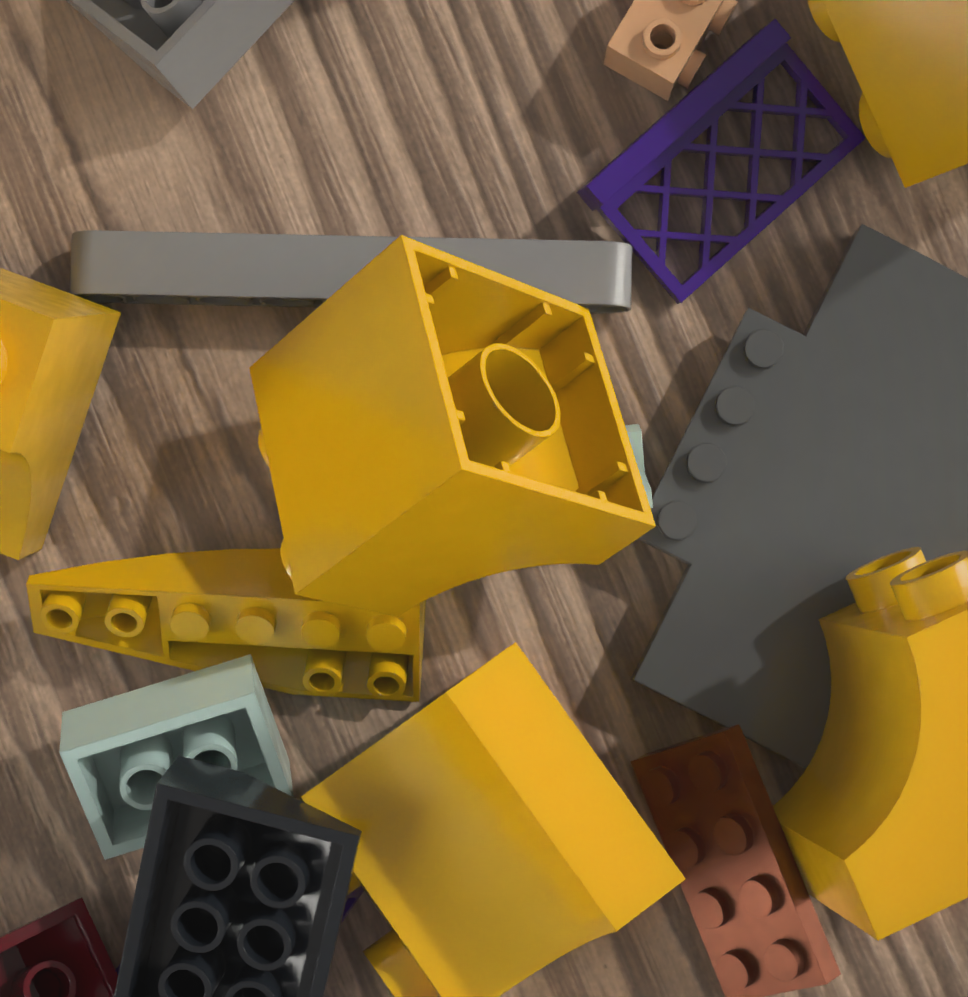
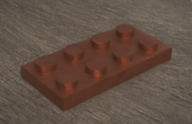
M736 724L656 750L631 761L665 849L686 878L680 883V886L725 997H764L826 985L841 975L740 725Z

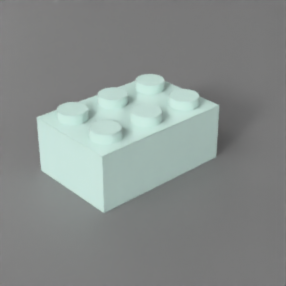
M251 654L62 712L59 753L104 860L144 848L156 784L178 756L244 772L294 797L289 758Z

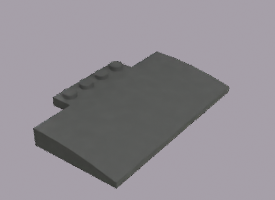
M861 224L852 235L803 334L750 308L745 311L652 496L653 508H651L656 527L638 538V540L687 564V567L631 680L725 728L739 724L745 738L804 768L808 767L823 735L831 697L830 659L826 640L818 619L856 602L846 576L873 560L908 548L920 547L926 562L950 553L968 551V278Z

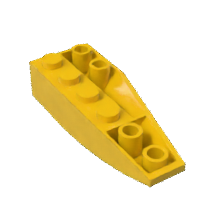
M281 548L209 550L120 559L29 575L26 582L33 632L192 671L201 670L251 654L263 688L292 695L410 702L420 701L426 600L396 617L295 595L293 582L282 563Z

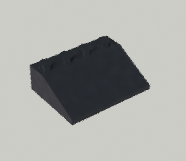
M178 756L156 784L114 997H324L362 831L244 772Z

